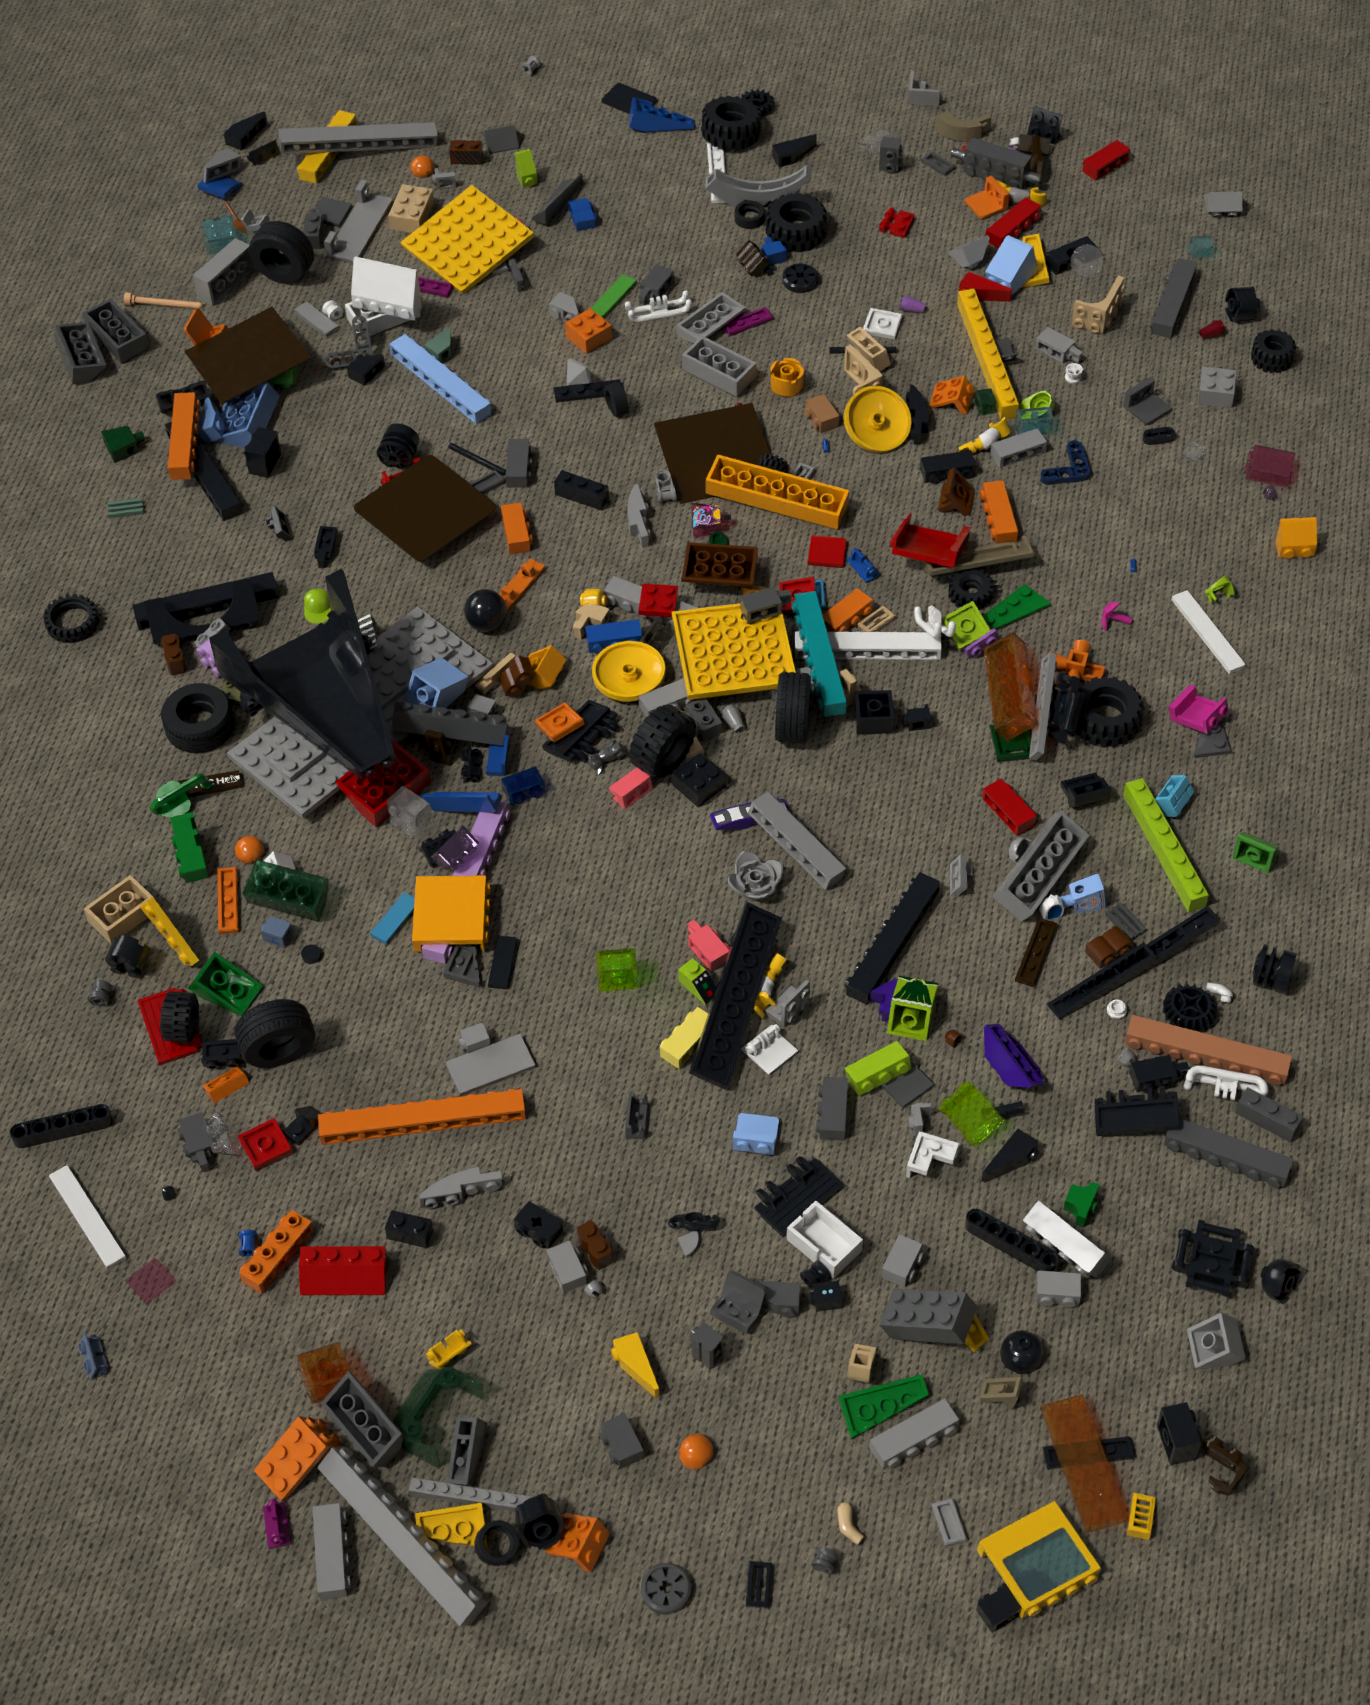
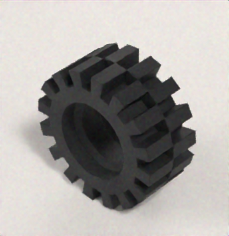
M762 455L758 462V466L788 473L790 469L789 464H787L788 462L783 461L782 457L778 458V455Z

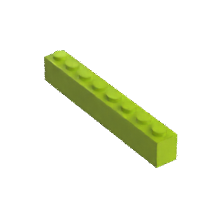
M1140 778L1125 783L1123 796L1187 912L1205 908L1209 894L1144 779Z

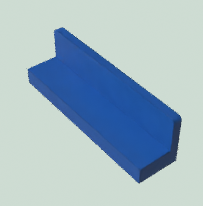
M434 792V794H424L422 797L430 810L459 812H496L502 800L501 794L494 792Z

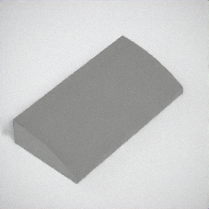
M721 292L676 325V334L692 343H695L701 336L708 338L745 311L746 307Z

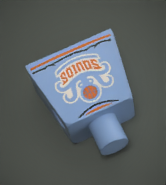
M1099 874L1069 884L1070 894L1061 896L1064 908L1073 905L1075 914L1106 908L1104 888Z

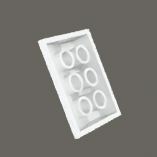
M354 257L351 289L353 307L415 321L422 308L417 270Z

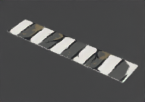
M370 614L360 618L358 623L361 633L369 636L372 640L370 649L378 646Z

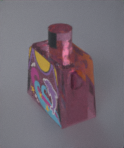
M691 503L693 539L710 536L713 532H721V525H731V514L720 515L719 505Z

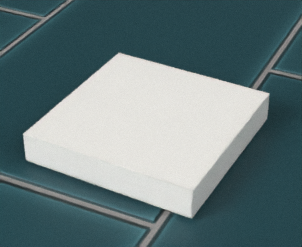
M870 308L863 329L869 335L895 339L903 314Z

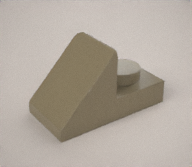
M1021 1377L984 1379L980 1399L985 1403L1003 1402L1009 1409H1013L1018 1400L1023 1379Z

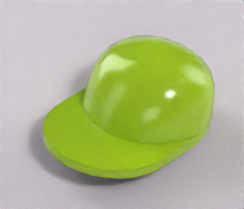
M1046 391L1037 392L1020 403L1018 415L1025 421H1030L1037 417H1047L1054 410V399Z
M321 588L309 590L304 597L305 618L311 623L327 621L329 619L327 615L331 611L328 593Z

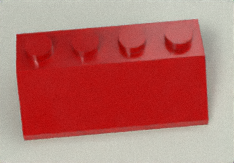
M301 1246L299 1259L300 1296L385 1295L388 1261L386 1247Z

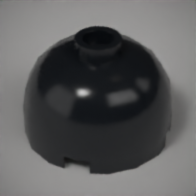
M1277 1259L1269 1263L1268 1266H1264L1260 1277L1262 1278L1261 1284L1266 1295L1279 1303H1286L1288 1299L1284 1298L1291 1288L1295 1291L1298 1286L1301 1271L1297 1270V1267H1300V1265L1289 1260ZM1281 1289L1286 1291V1293L1280 1294Z
M1025 1330L1010 1333L1003 1340L1000 1349V1357L1004 1366L1020 1375L1036 1371L1041 1365L1044 1356L1043 1345L1040 1339L1032 1332Z

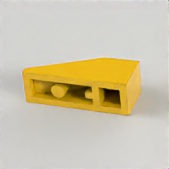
M638 1332L614 1339L613 1349H610L614 1362L618 1361L620 1367L655 1398L659 1397V1387Z

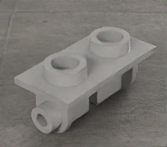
M219 617L210 624V627L203 634L198 636L194 644L199 647L211 636L225 629L229 634L231 628Z

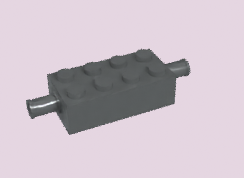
M976 138L971 139L965 151L953 147L951 151V157L963 160V173L969 176H976L986 180V177L992 175L995 180L1018 189H1023L1028 181L1038 185L1042 181V174L1030 171L1031 156Z

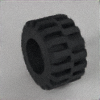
M1270 329V331L1264 330L1263 333L1260 332L1253 342L1251 352L1253 365H1257L1256 368L1258 369L1263 368V372L1267 370L1270 371L1269 373H1273V371L1280 373L1281 370L1283 372L1286 371L1293 363L1296 350L1295 340L1292 339L1291 335H1287L1288 333L1281 332V330Z
M169 991L163 1001L160 1016V1029L163 1040L191 1043L196 1034L199 1020L197 996L195 993Z

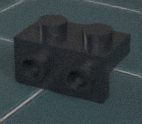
M236 1039L202 1042L201 1063L204 1067L216 1069L223 1065L237 1067L239 1064H244Z

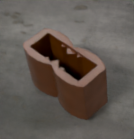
M176 634L162 636L161 644L168 672L172 676L185 673L186 665L179 637Z
M516 656L510 662L509 668L501 674L500 682L505 696L519 697L524 692L525 686L534 679L535 673L528 657Z
M1115 926L1103 935L1091 940L1086 945L1085 953L1099 968H1102L1131 951L1132 941L1118 926Z
M591 1220L578 1226L579 1245L583 1251L589 1254L591 1264L598 1270L612 1263L611 1247L608 1241L601 1236L598 1226Z

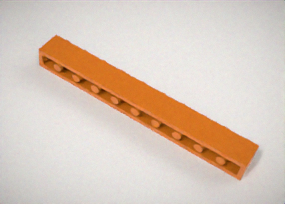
M510 1089L503 1092L492 1091L487 1094H469L463 1097L452 1096L439 1100L429 1099L423 1102H407L406 1104L399 1105L388 1104L382 1107H366L365 1109H348L342 1112L318 1114L319 1136L322 1145L526 1120L522 1089Z

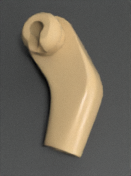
M843 1502L837 1509L839 1529L844 1536L858 1545L864 1536L853 1525L852 1506L849 1503Z

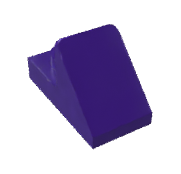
M896 979L870 992V1001L880 1003L879 1014H882L881 1021H889L891 1001L898 981Z

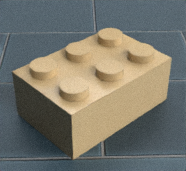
M402 184L388 215L390 229L412 233L425 223L434 205L433 189Z
M129 875L86 906L84 911L88 922L112 944L114 937L117 939L119 935L127 934L148 918L139 905L153 896Z

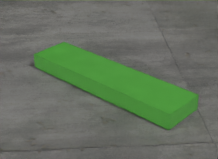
M622 274L591 309L602 318H605L636 285V280Z

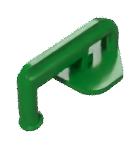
M202 773L195 775L182 784L175 780L169 781L158 789L155 800L150 804V811L169 818L186 814L191 809V801L186 792L201 784L203 789H210L212 782Z

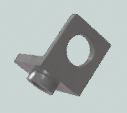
M1009 338L995 340L1002 362L1014 360L1018 356V352L1013 353Z

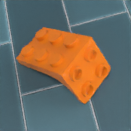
M298 1416L253 1470L281 1501L289 1498L312 1468L327 1455L332 1447L344 1446L342 1444L343 1440L337 1434L332 1433L328 1429L329 1425L321 1418L314 1419Z

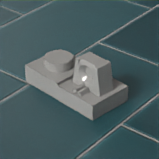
M961 854L950 863V895L958 897L967 889V878L973 875V866L967 864L966 856Z

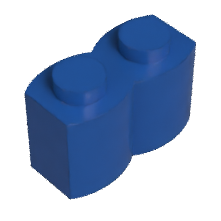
M587 198L568 201L569 212L576 230L581 231L595 228V222H598L596 213H593L592 202H589Z

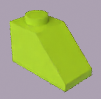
M526 149L515 152L516 174L522 188L538 184L531 150Z

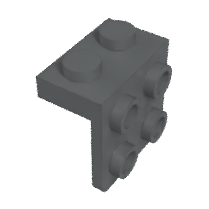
M1152 377L1141 381L1133 388H1129L1125 392L1123 407L1146 425L1170 412L1171 409L1167 403L1153 393L1155 380Z
M730 1270L727 1273L721 1297L711 1307L709 1314L747 1334L759 1319L766 1295V1288Z

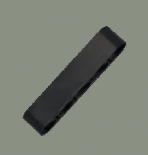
M98 1104L15 1124L10 1129V1136L17 1148H27L109 1128L113 1123V1117L107 1105Z
M971 1209L967 1212L965 1228L969 1233L1036 1271L1057 1272L1059 1256L1055 1251L980 1209ZM976 1220L979 1223H972L971 1221ZM989 1231H996L997 1233L992 1234ZM1008 1241H1013L1016 1244H1010ZM1031 1251V1252H1033L1034 1254H1033V1255H1030V1254H1027L1026 1252ZM1045 1262H1051L1053 1265H1047Z

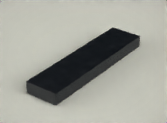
M1130 1436L1043 1447L1047 1470L1135 1458Z

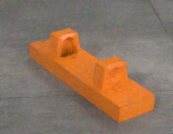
M530 558L527 563L521 566V570L508 585L501 589L500 595L506 602L507 612L545 570L544 564Z

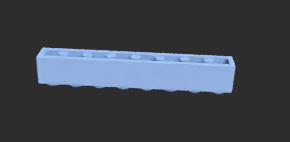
M404 334L389 343L390 352L393 357L475 424L492 414V405L488 399L482 397L477 390L472 389L456 373L451 372L435 356L430 355L414 339Z

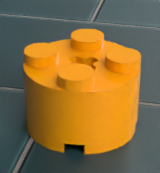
M784 358L783 361L778 362L777 360L771 365L770 387L774 393L780 396L794 397L803 389L804 368L798 360Z

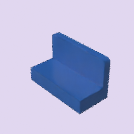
M505 735L503 746L490 744L486 776H505L509 735Z

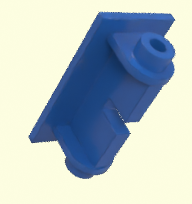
M854 548L851 550V557L846 560L865 583L881 576L876 567L869 562L860 549Z

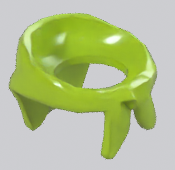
M1224 575L1205 590L1210 603L1213 601L1212 598L1217 600L1213 593L1217 590L1222 589L1228 598L1235 594L1233 585L1227 575Z

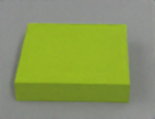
M974 601L941 618L946 627H948L949 622H955L956 629L951 638L959 651L991 631Z

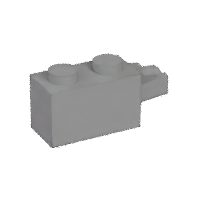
M1049 327L1036 338L1035 349L1061 363H1064L1067 359L1079 363L1083 352L1075 347L1076 341Z

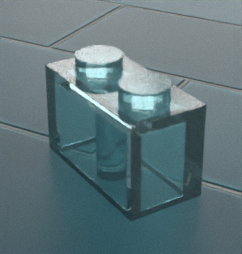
M1042 407L1016 410L1015 427L1017 435L1037 428L1041 434H1052L1053 415L1051 408Z

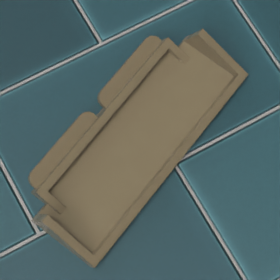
M1024 535L1022 536L1021 548H1017L1015 542H1002L976 547L972 550H964L954 568L922 561V569L932 576L1034 557V552Z

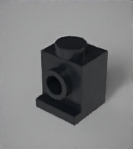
M924 704V708L907 709L906 714L903 715L904 726L907 725L908 731L931 729V714L928 704Z

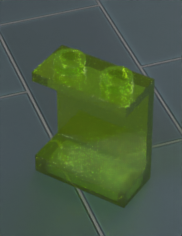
M969 1080L966 1083L960 1084L956 1092L952 1096L945 1098L938 1108L963 1134L964 1139L973 1147L982 1142L1005 1121Z

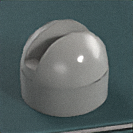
M1126 1048L1119 1055L1117 1061L1123 1066H1130L1131 1063L1129 1061H1135V1056Z
M595 1279L585 1287L584 1292L591 1298H598L599 1296L596 1292L602 1294L603 1288L598 1280Z

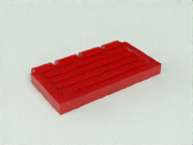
M174 987L137 1000L159 1066L198 1053L197 1049L202 1048L203 1041L201 1035L198 1034V1027L191 1043L164 1041L161 1034V1009L169 991L185 992L184 989L176 990Z

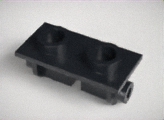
M276 140L248 152L247 159L249 162L252 161L253 166H256L281 154Z
M469 744L468 748L463 750L461 761H464L461 769L463 783L467 780L477 783L480 780L481 767L477 766L481 765V752L478 749L472 750V744Z

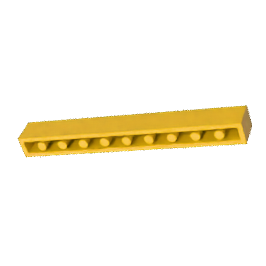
M975 289L958 291L957 306L1000 420L1004 417L1006 419L1017 418L1019 404Z

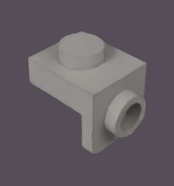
M247 210L241 218L246 229L251 232L258 231L263 224L270 220L267 214L254 216L251 210Z
M920 1102L911 1105V1116L908 1117L909 1129H913L914 1135H918L919 1131H923L922 1117L931 1116V1103Z

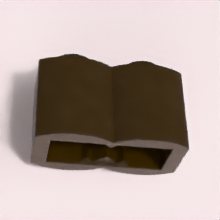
M749 239L736 253L737 261L746 267L745 271L750 276L755 275L758 277L770 264L769 259L763 254L762 250Z

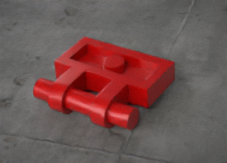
M890 207L884 214L885 218L879 224V231L883 233L888 229L890 230L889 235L905 238L915 218V214L901 210L898 214H894L895 209Z

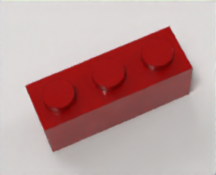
M1116 140L1090 157H1087L1083 161L1082 172L1096 181L1129 161L1131 149L1119 140Z
M1002 778L983 788L982 799L1016 836L1035 826V811L1029 808L1024 803L1022 797L1018 796Z

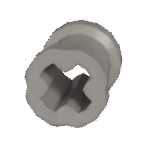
M530 56L529 60L521 65L522 72L531 75L533 70L541 66L540 60L536 56Z

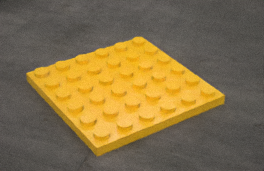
M471 185L402 240L400 244L447 283H451L457 291L464 294L533 239L535 235L533 231Z
M740 603L672 612L688 700L778 689L780 673H796L783 613L747 624L740 609Z

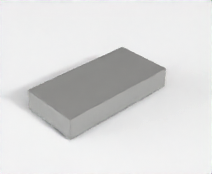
M953 1498L932 1503L931 1507L945 1547L967 1542V1537Z

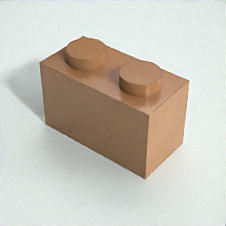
M824 394L806 400L804 413L807 418L810 417L815 429L823 433L839 427V415Z

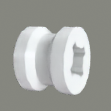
M333 300L326 302L322 308V312L332 321L339 319L343 315V309Z
M1077 363L1067 365L1066 381L1069 383L1080 382L1083 371L1082 366Z

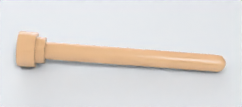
M128 292L124 294L125 306L139 303L195 309L203 307V304L200 302L136 297L133 293Z

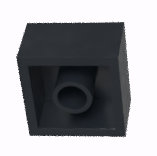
M258 427L255 433L252 434L249 444L244 448L249 474L269 478L281 456L277 431Z
M892 690L855 691L854 713L856 734L894 733L895 718Z
M701 753L672 773L673 786L697 807H700L726 787V774Z
M1187 1402L1162 1407L1158 1418L1157 1428L1170 1466L1196 1460L1198 1452H1200L1201 1443H1203L1202 1433L1195 1426V1413L1192 1409H1189Z

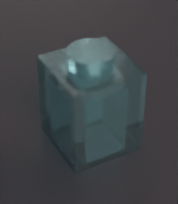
M1211 236L1191 237V242L1188 244V254L1192 255V259L1212 258L1214 245Z

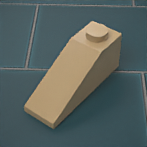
M859 327L847 334V338L853 346L876 369L882 371L891 365L887 350L863 328Z

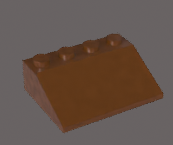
M687 542L681 582L753 587L757 573L758 547Z

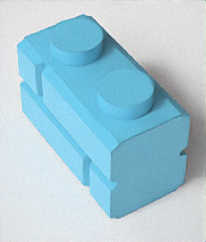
M1172 775L1155 800L1165 817L1179 816L1185 804L1190 801L1194 789L1189 784L1190 781L1187 776Z

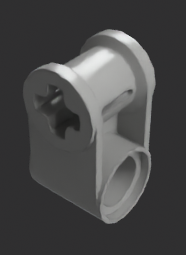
M667 470L658 471L655 474L658 503L668 500L676 501L675 487L673 486L670 472Z

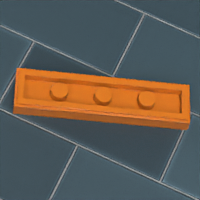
M237 867L217 869L219 934L239 933Z

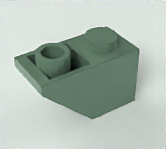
M449 327L424 344L425 350L430 355L435 356L440 363L451 357L452 338Z

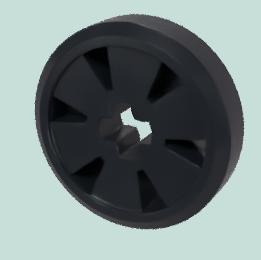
M797 263L788 266L783 272V285L792 292H809L818 284V272L811 265Z

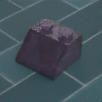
M462 826L430 859L447 871L453 868L457 870L464 863L462 859L466 855L470 857L478 850L475 846L479 841Z

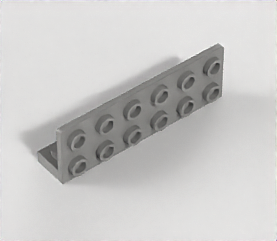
M361 180L355 189L357 203L338 235L336 232L330 231L324 241L326 256L353 262L355 256L360 257L391 205L392 198L370 194L367 181Z

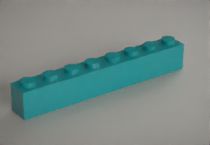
M816 591L794 594V602H791L792 612H796V626H800L799 637L800 640L804 641L802 647L804 654L808 656L806 657L807 667H811V681L815 682L814 693L815 696L819 697L818 708L823 711L824 717L846 714V699Z

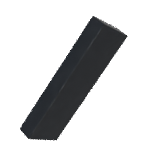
M497 935L488 988L508 989L517 937Z

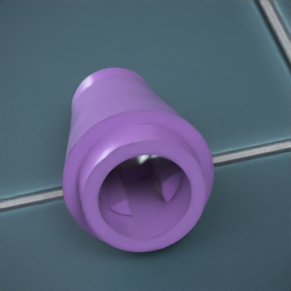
M903 296L900 309H903L905 312L923 313L925 303L910 296Z

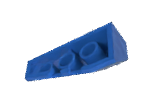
M635 97L632 98L629 128L634 131L645 132L694 128L692 118L677 112L671 114L662 106L656 108L652 106V102Z

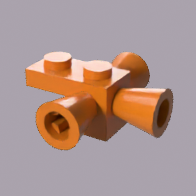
M1076 640L1074 642L1073 649L1070 650L1068 658L1059 654L1056 655V669H1066V673L1070 676L1078 677L1081 681L1090 682L1092 678H1101L1104 674L1105 666L1087 663L1091 644L1085 640Z

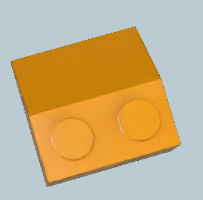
M1316 517L1280 519L1275 541L1279 558H1308L1315 555L1317 547Z
M552 645L529 654L528 658L535 676L528 685L544 689L550 688L555 684L557 675L564 668L563 665L566 658Z

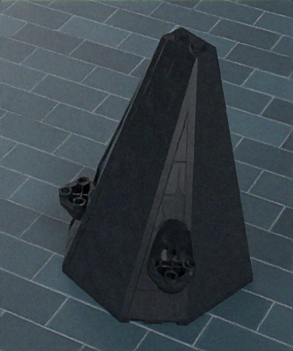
M341 568L325 577L331 609L327 615L329 620L325 624L320 623L316 628L251 662L245 661L226 629L211 636L209 641L220 676L240 690V707L244 713L252 717L258 711L265 708L277 719L356 777L363 780L374 776L377 771L383 768H389L396 762L367 656L372 651L370 649L372 640L360 631L346 576Z

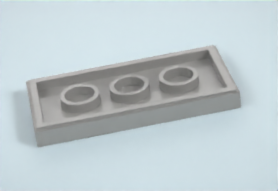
M521 1034L445 1062L460 1097L535 1069V1063Z

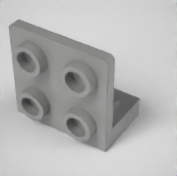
M805 980L798 989L791 985L775 1001L776 1005H771L766 1010V1015L783 1027L788 1023L792 1024L796 1020L798 1013L801 1010L805 1011L810 1005V981Z

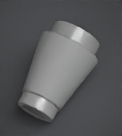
M729 705L722 710V718L735 733L745 729L738 707Z

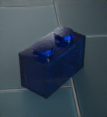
M536 766L501 778L502 790L510 805L521 804L532 797L538 798L545 793V784Z

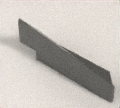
M582 173L574 179L562 181L542 208L532 216V220L547 224L551 218H555L583 182Z

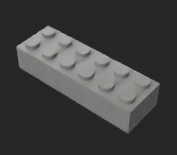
M1060 810L1049 818L992 897L1020 922L1030 917L1089 837V834Z

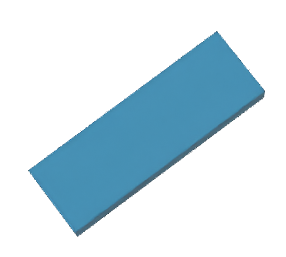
M404 892L371 931V937L387 945L414 912L415 898Z

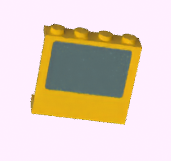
M1055 1501L980 1540L977 1548L981 1558L986 1555L989 1557L1022 1607L1019 1615L1021 1619L1027 1616L1034 1617L1041 1611V1608L1047 1605L1049 1607L1054 1606L1060 1601L1061 1597L1074 1595L1085 1584L1087 1586L1092 1585L1098 1580L1101 1567Z

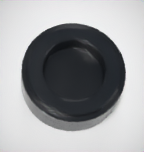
M316 945L305 946L301 951L302 960L307 964L317 963L321 959L320 948Z

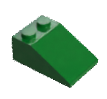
M214 951L188 989L199 997L242 1016L263 985Z

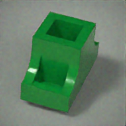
M1091 1181L1085 1187L1071 1185L1063 1210L1075 1216L1076 1225L1084 1227L1089 1213H1094L1097 1206L1095 1198L1098 1193L1099 1184Z

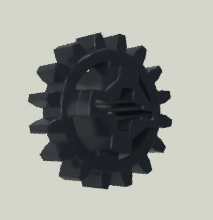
M751 89V92L746 91L745 95L742 94V99L745 98L749 102L752 101L759 108L761 116H763L764 112L768 114L769 110H772L774 106L773 95H770V92L765 93L764 89L762 91Z

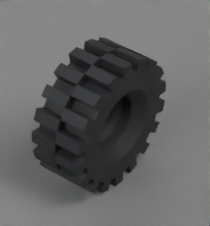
M977 567L973 568V570L966 569L959 570L958 573L954 572L949 582L948 596L951 598L950 601L952 604L955 603L957 608L959 606L963 607L974 601L978 610L981 609V606L986 608L987 604H990L991 599H993V578H990L988 572L984 574L983 569L978 571ZM975 588L978 591L975 593L966 592L964 589Z

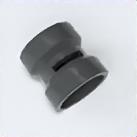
M104 980L94 981L92 986L93 992L90 993L88 999L89 1003L94 1006L106 1007L109 1002L108 995L111 994L113 989L112 985Z

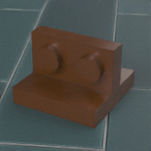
M955 467L949 470L947 482L942 486L938 510L945 513L956 508L963 516L970 515L974 488Z

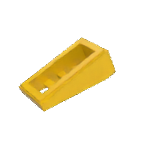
M1133 1492L1127 1536L1145 1540L1150 1539L1156 1497ZM1137 1499L1150 1502V1506L1138 1504ZM1136 1508L1149 1510V1513L1136 1511ZM1135 1515H1136V1516L1145 1517V1518H1148V1519H1147V1520L1138 1519V1518H1135ZM1134 1523H1138V1524H1142V1525H1147V1526H1146V1528H1144V1527H1139V1526H1135Z

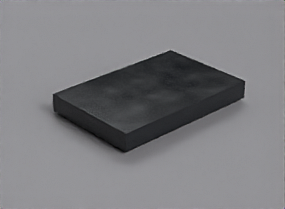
M618 82L601 99V103L630 114L633 97L652 102V106L657 102V97Z

